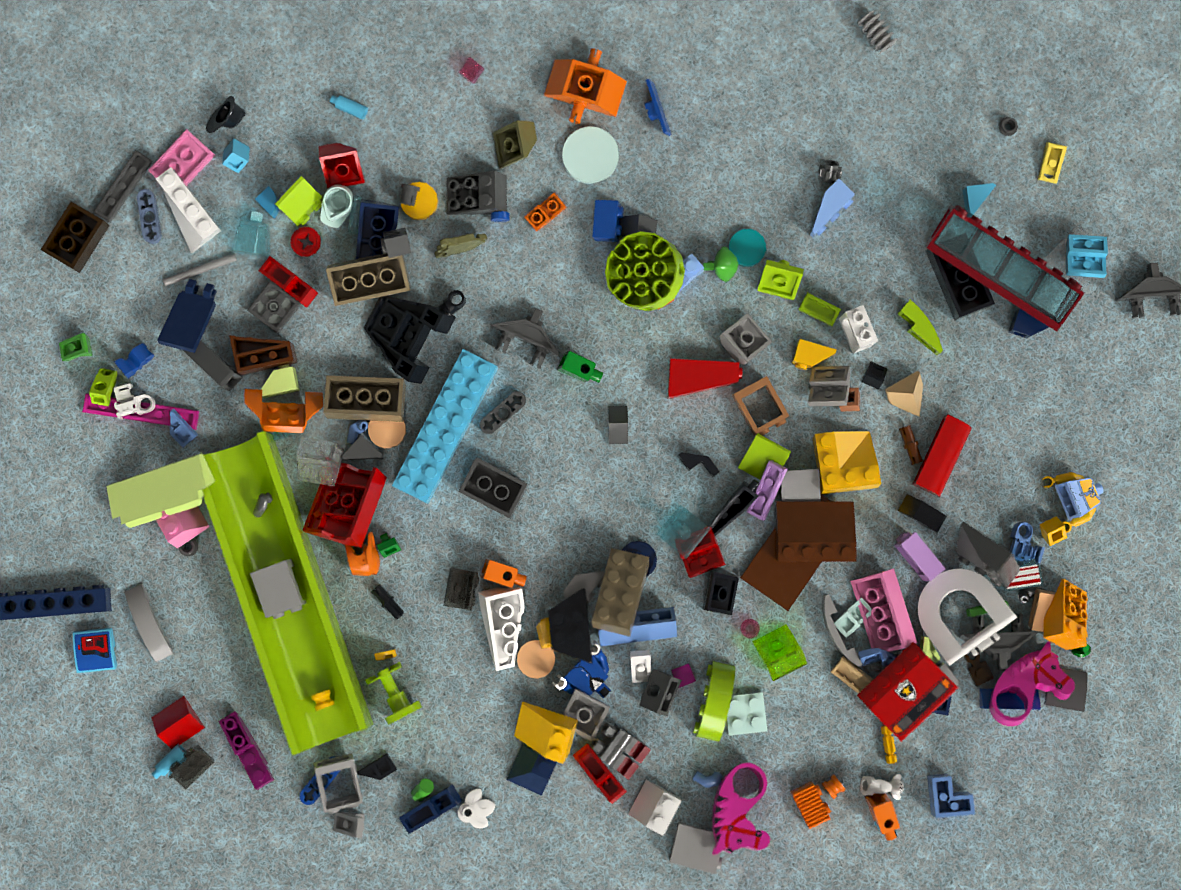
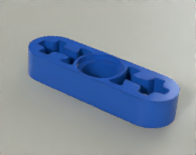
M341 770L322 774L327 778L324 791ZM316 774L300 792V800L305 805H312L320 797V792L318 793L316 790L312 794L313 800L305 799V791L308 793L314 787L319 790Z

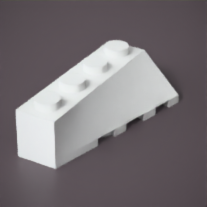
M170 167L156 178L164 191L191 254L222 231L173 168Z

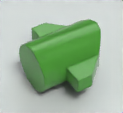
M422 779L412 789V798L415 801L422 802L433 791V782L430 779Z

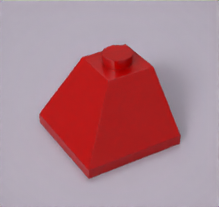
M340 143L319 146V160L327 188L333 185L352 186L365 183L356 148Z

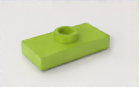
M808 292L798 309L831 327L841 311L840 308Z

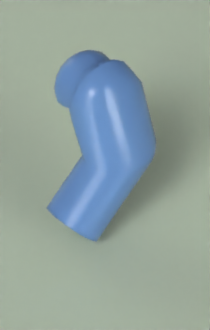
M358 420L350 425L347 443L353 444L357 440V436L368 429V423L365 420Z
M696 771L692 779L702 786L710 788L720 785L723 777L719 772H714L711 776L706 777Z

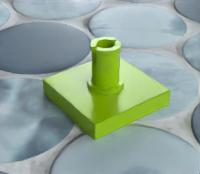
M766 260L757 291L794 300L804 269L790 266L786 260L778 262Z

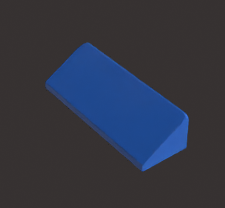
M980 688V708L989 709L990 698L994 688ZM1035 689L1031 710H1041L1038 689ZM1007 691V693H1002L996 697L998 709H1025V705L1022 699L1017 696V693L1013 694Z

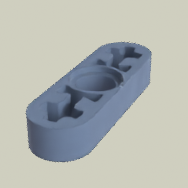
M142 189L137 194L142 235L148 243L156 244L162 237L156 196L149 189ZM145 194L151 197L148 199V205L150 207H147L146 202L142 200V198L145 197ZM147 212L154 213V219L150 222L145 221L144 218ZM146 225L152 226V231L154 233H157V235L153 237L154 239L148 237V235L151 234V231L149 227H146Z

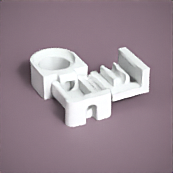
M131 383L113 388L117 400L114 403V407L118 412L116 413L117 418L123 420L122 416L137 412V414L141 415L151 412L156 405L154 398L146 394L134 397L130 392V389L133 387ZM145 398H148L151 402L147 409L141 407V401Z

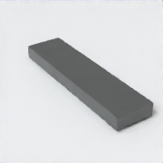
M136 150L93 212L111 223L153 161Z

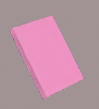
M186 129L148 171L157 178L171 167L183 182L188 185L215 154Z

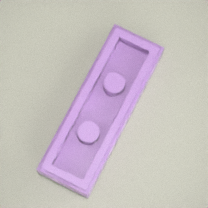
M772 460L768 461L759 482L760 484L756 489L758 497L748 507L747 513L762 521L766 520L787 468Z

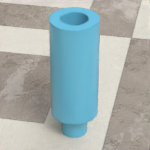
M332 95L330 102L335 104V108L359 119H365L368 107L341 95L339 97Z
M177 744L155 765L156 770L152 773L153 777L158 779L161 775L165 776L188 754L187 751Z

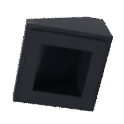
M870 361L862 383L879 390L884 382L888 368Z

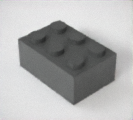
M476 457L458 492L511 519L529 485Z

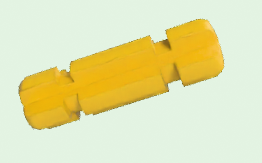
M883 725L881 726V732L884 735L882 739L884 752L887 754L885 755L886 762L893 764L897 762V756L894 754L896 752L894 736Z

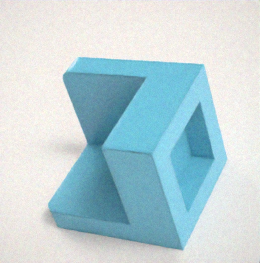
M233 138L223 150L222 165L239 173L249 162L250 148Z

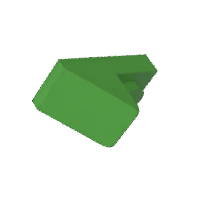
M85 333L59 342L62 361H70L80 356H93L90 339Z

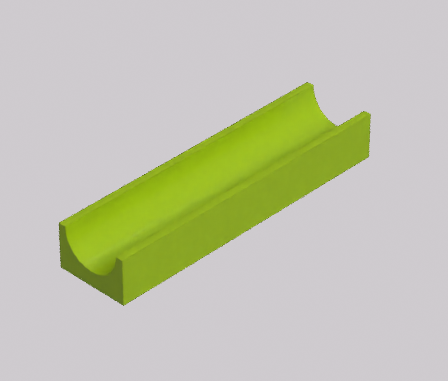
M262 431L257 433V436L242 444L218 452L204 454L203 456L215 482L202 489L203 497L292 756L336 738L369 728L373 725V721L308 534L302 531L304 523L273 434ZM262 493H270L272 502L267 503V508L261 517H255L253 511L256 507L258 496ZM292 559L294 567H291L302 600H306L307 603L301 605V610L293 613L287 610L284 612L285 616L273 619V616L266 618L250 573ZM330 689V698L334 700L335 704L316 711V703L312 700L311 696Z

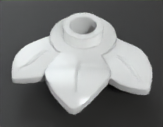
M474 789L465 796V802L459 806L457 810L458 818L462 822H470L475 828L487 827L488 821L486 817L495 809V803L482 799L481 789ZM466 809H469L471 811V814L469 816H465L464 811Z

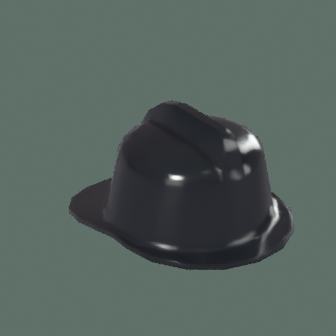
M233 96L228 97L211 115L206 124V131L208 133L215 132L221 126L232 129L243 119L245 111L235 103Z

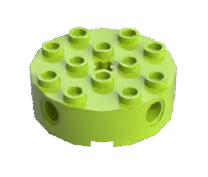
M641 231L627 235L620 240V243L610 252L605 268L607 286L616 299L635 310L643 311L662 308L672 301L682 287L685 273L682 256L674 244L655 233Z

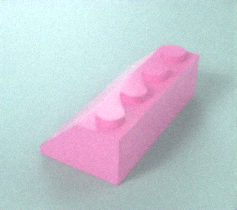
M894 568L850 581L856 601L859 600L860 602L862 597L872 608L871 615L866 618V613L869 612L868 609L861 602L858 605L871 649L880 648L890 652L907 648L912 642L917 643Z

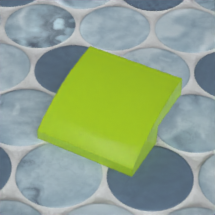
M757 433L738 468L761 480L768 461L772 460L784 466L791 451Z

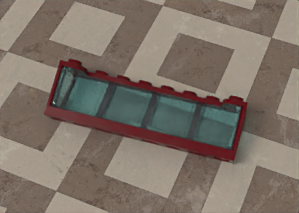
M950 205L925 245L926 248L1057 332L1085 294L1081 289L1083 286L1071 277L1068 280L1062 276L1064 273L1056 267H1053V269L1047 267V262L1042 258L1037 257L1035 259L1030 256L1031 251L1021 246L1019 249L1014 246L1015 241L1006 235L1004 238L997 235L999 231L989 225L986 228L981 224L982 220L975 215L969 217L967 210L961 206L956 205L954 207Z

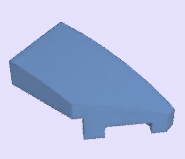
M880 648L866 649L858 652L862 666L880 661L882 666L885 667L897 657Z

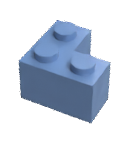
M927 775L932 816L940 818L975 814L973 794L968 791L953 793L950 775Z

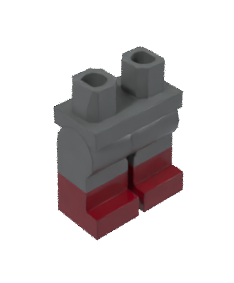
M605 723L601 732L606 737L603 741H600L598 738L593 739L590 746L601 760L630 780L639 765L623 752L641 764L651 749L615 724L613 726Z

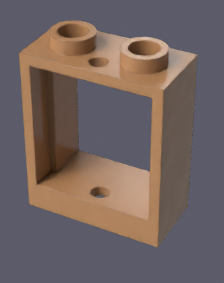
M767 376L732 395L754 436L757 433L763 436L770 432L769 428L773 425L779 427L787 422L785 419L789 417V414ZM766 387L781 416L757 428L742 399Z

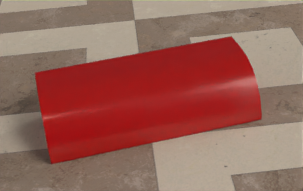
M949 414L945 415L912 485L940 498L972 427Z

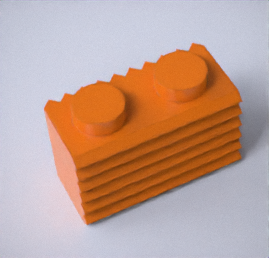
M810 781L790 791L809 829L830 819L829 813H831V810L826 802H822L820 796L823 794L818 784L814 785Z

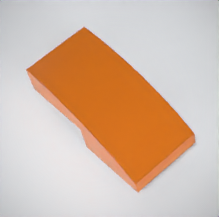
M553 193L543 203L538 204L525 216V219L536 231H539L564 211L567 206L556 193Z

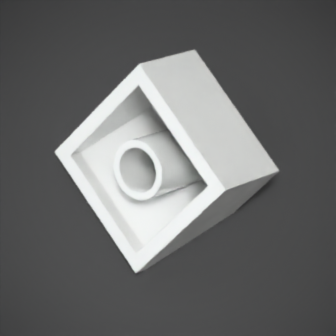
M646 779L628 815L649 829L664 836L682 800L680 797Z

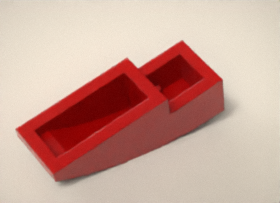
M271 256L268 257L258 270L306 308L318 294L316 290Z
M587 743L572 756L607 800L613 804L627 790Z

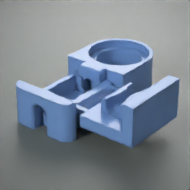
M1018 522L1013 526L1010 536L1013 538L1010 552L1013 553L1017 561L1027 560L1040 564L1045 547L1031 546L1030 540L1033 528L1027 522ZM1022 525L1027 530L1024 536L1019 534V528Z

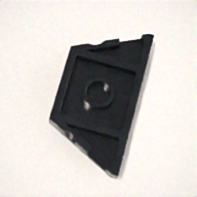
M583 588L548 610L551 648L558 653L593 664L586 589Z

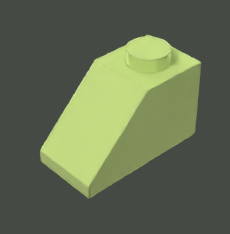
M281 365L278 367V370H273L261 388L262 399L300 391L296 369L290 367V365Z

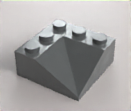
M964 521L961 523L956 553L959 556L958 560L966 566L970 564L975 567L974 571L982 576L987 575L991 578L990 581L997 587L1002 585L1007 589L1020 571L1013 553Z

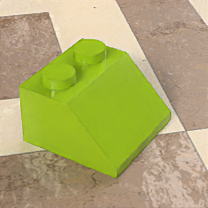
M300 176L275 205L299 227L301 224L304 225L310 219L309 215L313 211H318L321 208L323 197Z

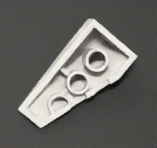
M492 588L478 592L480 608L495 670L514 667L518 649V634L521 631L522 613L524 614L525 608L522 588Z

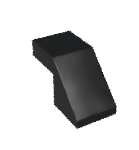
M683 452L678 454L679 459L688 471L702 463L712 478L720 472L709 456Z
M908 494L898 509L900 513L937 533L947 517L927 503Z

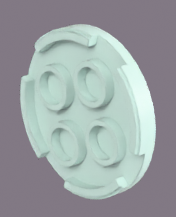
M584 127L576 130L567 138L563 147L562 158L567 172L574 179L582 183L592 184L603 181L612 175L618 164L619 150L615 139L607 131L598 127Z

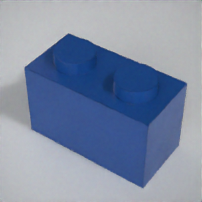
M595 200L592 236L595 241L618 242L619 237L622 236L620 218H623L624 209L619 201Z

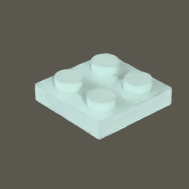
M763 692L732 695L727 716L729 736L767 731Z

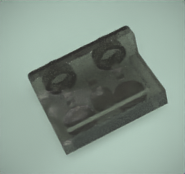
M450 567L443 606L471 611L476 601L474 594L479 584L478 572Z
M199 745L194 749L190 747L183 754L184 758L180 762L175 761L169 768L168 777L170 779L174 778L185 790L215 761Z

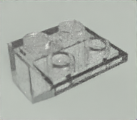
M301 437L296 454L298 480L335 486L345 450L336 442Z

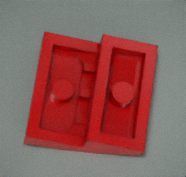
M711 527L675 540L689 578L726 565Z

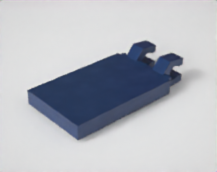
M188 280L185 291L178 294L157 339L159 344L195 353L216 307L214 297L217 291L214 289L215 286L213 284H206L202 296L197 294L199 286L196 285L197 281Z

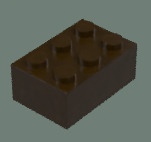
M71 201L40 250L80 273L110 225Z

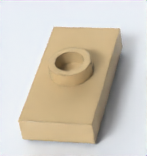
M844 656L831 670V673L858 694L873 680Z

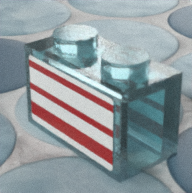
M1035 559L1023 560L1024 564L1018 565L1020 568L1019 573L1007 589L1004 587V592L1043 586L1044 580L1040 562H1036Z

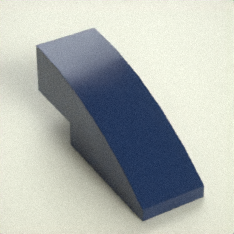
M452 784L400 816L399 819L407 833L410 834L454 808L463 800Z

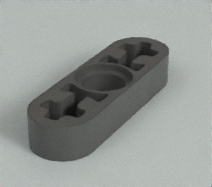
M513 392L480 421L481 431L485 434H492L525 406V395L521 392ZM514 396H521L522 404H515L512 407L515 409V411L512 412L510 407L505 403L509 401V404H512L514 402ZM500 408L508 410L509 414L506 418H500L497 415ZM494 414L496 419L501 423L497 425V422L495 421L492 424V430H485L484 422H491L493 418L490 416Z

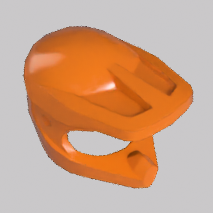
M368 532V544H363V553L361 555H357L352 546L345 545L351 572L356 576L377 575L380 568V557L373 532Z

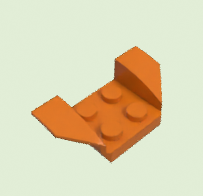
M245 389L244 404L260 419L263 431L303 433L307 426V421L323 407V393L305 392L304 404L262 402V390Z

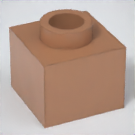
M849 388L848 401L852 400L854 402H847V406H839L841 412L860 411L859 388Z

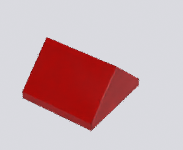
M182 696L151 717L156 735L171 749L177 744L181 745L205 728L185 696Z

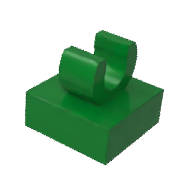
M387 533L380 535L382 543L378 544L377 547L384 558L402 550L395 537L390 539Z

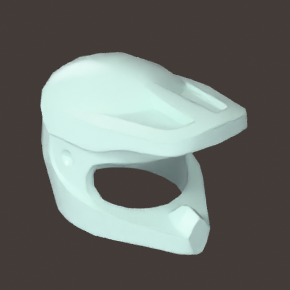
M333 185L327 189L323 196L320 216L324 224L334 228H339L343 224L354 205V196L351 190L343 185Z

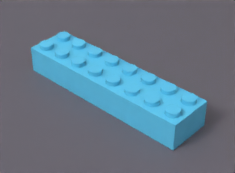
M462 349L393 482V487L429 504L498 370L496 365Z

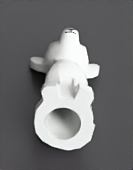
M895 774L890 782L875 779L872 776H863L860 783V791L864 796L890 792L894 799L899 800L901 798L900 794L904 790L903 783L900 781L902 776L901 774Z

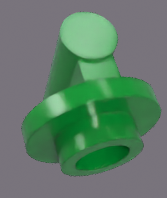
M1086 643L1085 647L1071 649V653L1077 657H1085L1091 653V647Z

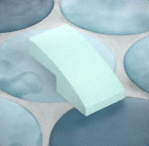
M861 597L860 602L869 611L868 613H866V618H868L871 615L872 608ZM859 600L834 622L837 629L846 638L860 627V624L863 622V617H861L858 607L860 604Z

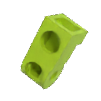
M104 368L99 369L89 391L93 404L109 406L111 402L110 396L117 382V371Z

